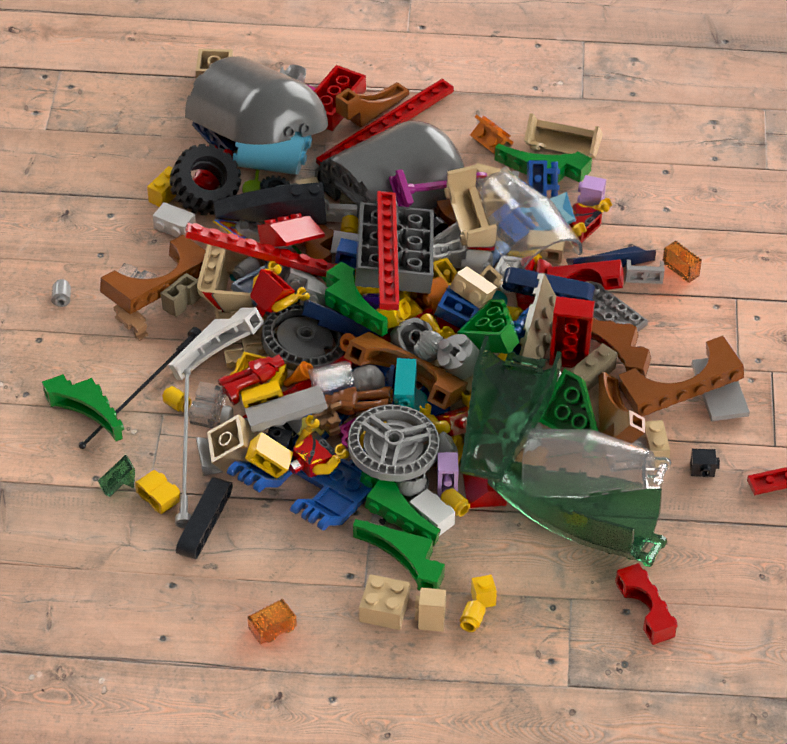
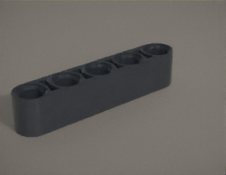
M216 477L211 478L178 540L176 554L193 559L199 557L232 493L233 482Z

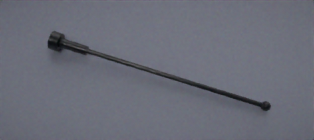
M193 327L188 331V338L176 348V352L115 410L116 415L202 332L199 328ZM100 425L85 441L79 443V448L85 449L86 444L104 427Z

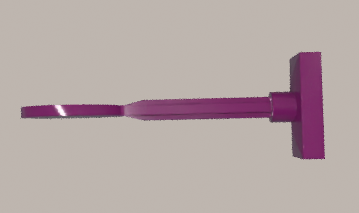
M403 169L396 170V175L389 177L392 190L396 193L397 204L402 207H410L414 203L411 194L415 192L447 188V180L408 184ZM476 173V187L487 181V173Z

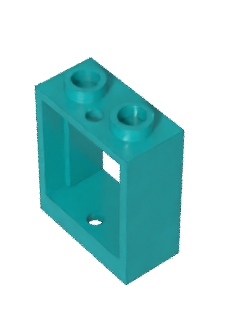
M397 358L394 405L415 409L416 359Z

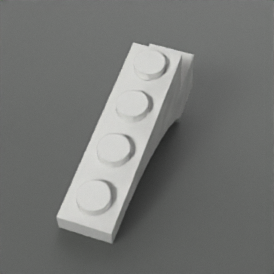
M240 308L230 319H214L168 364L175 378L183 380L185 378L183 373L185 369L188 368L193 371L197 366L223 348L250 334H254L264 324L257 308Z

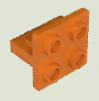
M476 114L475 118L480 122L470 136L495 154V147L498 144L504 145L506 141L511 145L514 143L509 139L511 137L510 134L484 115L481 118Z

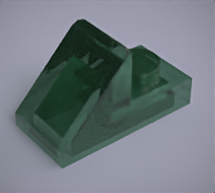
M124 455L98 480L106 496L111 497L123 484L134 488L135 468L127 455Z

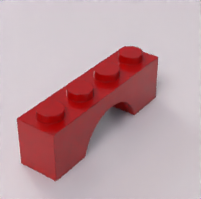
M621 259L547 267V274L583 282H596L604 290L623 288L624 272Z
M639 563L617 570L615 583L623 597L637 599L643 602L650 610L649 614L645 616L643 630L652 645L674 638L678 628L677 620L669 613L667 603L660 598L657 587L650 582L648 572L645 569L643 570Z

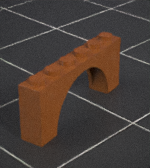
M181 235L170 241L169 256L177 264V267L172 272L158 278L138 279L125 276L114 270L101 277L100 292L126 312L132 314L160 299V293L187 273L196 279L199 278L206 250L192 240L185 238V235Z
M371 332L350 340L344 358L359 366L372 364L389 368L391 365L397 364V358L416 359V380L428 389L430 395L427 401L444 410L462 400V392H465L468 382Z
M722 335L706 341L708 363L693 378L677 383H661L646 378L634 368L618 374L619 388L635 413L643 417L743 379L744 365Z

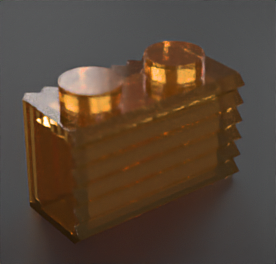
M674 241L664 248L662 260L664 265L688 283L700 276L702 259L696 257L694 253L688 251L678 241Z
M284 599L278 600L247 617L248 628L259 644L272 642L278 635L284 632L289 633L297 626V617Z

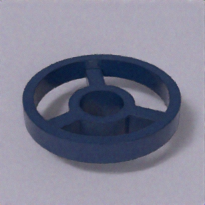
M391 365L390 369L386 372L385 383L388 386H392L393 390L396 365Z

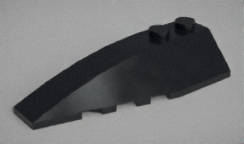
M322 182L265 188L214 201L216 219L238 222L246 220L249 223L256 224L257 222L264 223L265 220L269 219L278 221L277 218L283 216L291 218V214L301 213L302 216H310L317 225H326L325 196Z

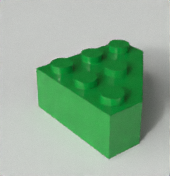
M490 299L457 332L458 334L466 335L480 352L509 354L519 343L513 319L504 300Z
M564 368L535 420L590 451L599 435L586 383L581 377Z

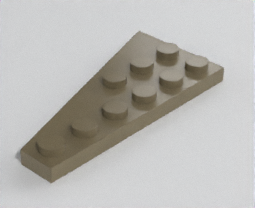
M540 273L537 276L539 284L533 291L535 296L534 303L529 306L523 328L526 331L525 336L520 339L519 343L521 346L520 355H516L511 376L521 389L526 388L551 345L556 295L545 273Z

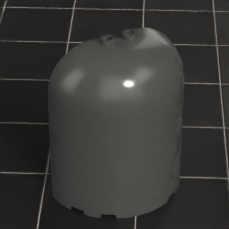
M227 57L209 65V68L202 75L200 74L193 83L194 87L190 96L188 95L185 118L232 141L243 144L264 145L291 140L295 132H299L302 137L322 132L328 127L324 105L309 86L245 57Z
M405 121L322 161L320 167L316 168L315 177H317L318 182L323 183L324 192L335 201L340 199L342 192L357 204V218H359L361 202L377 204V191L393 192L389 177L395 176L396 170L403 169L408 184L445 181L447 180L448 171L464 168V163L455 144L442 130L423 121ZM444 189L411 194L414 203L410 207L420 209H433L437 207V201L447 200Z

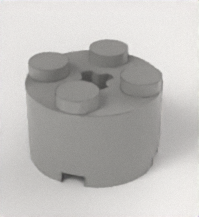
M466 249L465 259H462L461 270L469 267L480 275L489 264L493 267V254L488 251Z
M411 318L402 321L399 326L391 330L390 340L392 344L416 356L414 345H416L420 338V332L425 330L433 331V329L426 321L419 318Z
M457 334L447 339H442L439 342L437 360L448 373L460 379H466L475 373L474 370L477 366L480 367L482 354L466 335Z

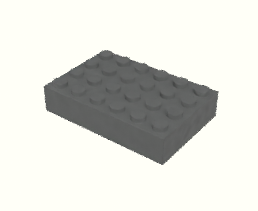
M361 202L358 218L355 286L364 288H379L377 204ZM396 206L399 291L430 294L433 280L434 210Z

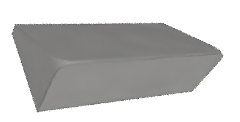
M197 437L196 443L203 476L223 473L222 470L211 462L208 439Z

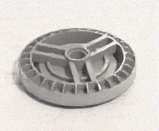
M382 405L363 412L352 423L348 435V451L356 466L371 477L385 481H406L424 474L436 461L439 450V435L430 419L415 409L401 405ZM366 431L363 441V450L359 443V439L363 432ZM427 441L428 448L425 451V453L421 456L423 451V442Z

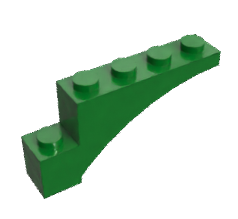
M498 144L495 147V161L527 175V162L529 160L547 161V168H551V162H558V169H560L558 183L565 176L580 183L585 175L591 172L592 158L578 151L573 154L544 155L519 151L502 144ZM547 174V184H548V185H551V175H550V174Z
M340 262L326 272V287L328 288L325 290V305L381 336L387 334L388 318L371 307L361 296L355 286V269Z
M64 374L42 381L44 396L51 407H62L84 414L103 426L115 441L123 439L122 431L124 426L120 419L117 420L114 408L109 407L110 404L107 396L102 395L100 385L95 384L92 378L73 385L70 380L67 381Z
M362 471L360 482L366 487L372 488L367 495L365 508L371 513L381 516L387 522L399 526L405 532L433 540V546H435L441 529L428 522L414 510L401 494L395 481L380 480Z
M355 519L353 538L368 542L382 549L400 562L416 581L417 590L421 591V588H440L445 575V564L436 560H430L433 553V540L409 534L405 531L391 529L387 526Z

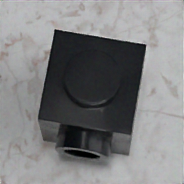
M272 426L267 433H264L291 451L294 445L293 431Z
M692 448L690 457L691 476L715 477L716 469L720 467V458L716 457V449Z

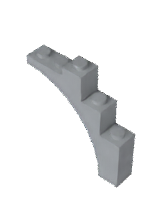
M290 245L276 247L279 249H288L291 252H293L292 247ZM280 265L282 271L278 276L295 290L294 293H297L298 288L304 287L306 289L305 293L310 295L308 300L334 310L325 305V290L328 288L325 284L308 272Z

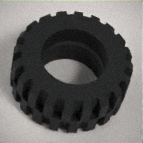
M199 144L198 147L193 145L189 149H185L178 157L170 174L171 192L173 195L176 194V201L178 203L181 202L183 204L182 207L186 210L187 208L191 209L192 213L197 214V212H200L201 215L205 216L208 213L215 215L214 201L237 195L239 191L241 171L237 169L238 164L236 160L233 161V156L229 153L226 154L224 149H217L215 145L211 144L209 146ZM203 169L211 172L218 179L220 188L217 190L201 188L194 182L191 171Z

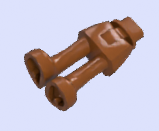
M355 386L334 392L333 395H325V400L330 405L340 402L342 408L337 409V413L356 415L357 412L367 411L377 406L391 405L393 403L392 386H387L381 389L362 392L357 391ZM361 400H377V401L358 402V401H361Z

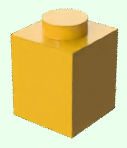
M492 574L471 579L473 601H480L485 608L496 606L497 590Z

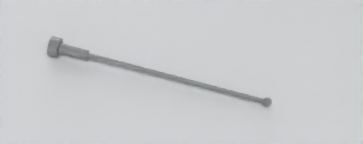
M188 368L183 371L185 375L182 495L180 496V513L175 516V525L180 528H185L191 518V515L188 513V496L186 495L189 375L191 374V370Z

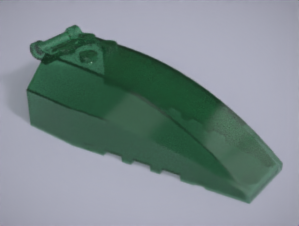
M485 335L474 366L460 473L497 482L501 481L531 436L552 398L561 370L560 351H557L553 367L545 370L547 359L544 358L539 360L510 352L507 354L505 361L501 360L490 351L489 336ZM513 362L522 363V364H526V365H531V366H535V367H537V368L529 367V366H525V365H520V364H516V363H513Z
M506 459L501 462L488 478V484L521 513L546 529L581 545L604 551L608 554L626 557L630 560H637L642 562L644 566L651 567L659 551L667 544L665 536L654 533L661 511L662 488L611 476L600 475L599 478L587 476L586 472H580L579 475L567 473L566 469L561 468L559 471L547 470V466L532 465ZM649 543L654 544L649 553L644 552Z

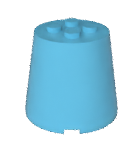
M295 132L291 140L280 143L252 145L236 142L235 146L238 147L237 154L234 153L233 161L236 160L238 167L298 175L302 165L306 163V152L311 147L312 138L311 135L302 137L299 132Z

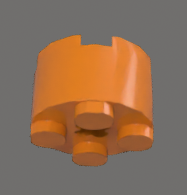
M442 277L433 278L431 293H417L418 298L415 299V302L424 311L431 308L434 314L446 291L445 288H448L447 283Z

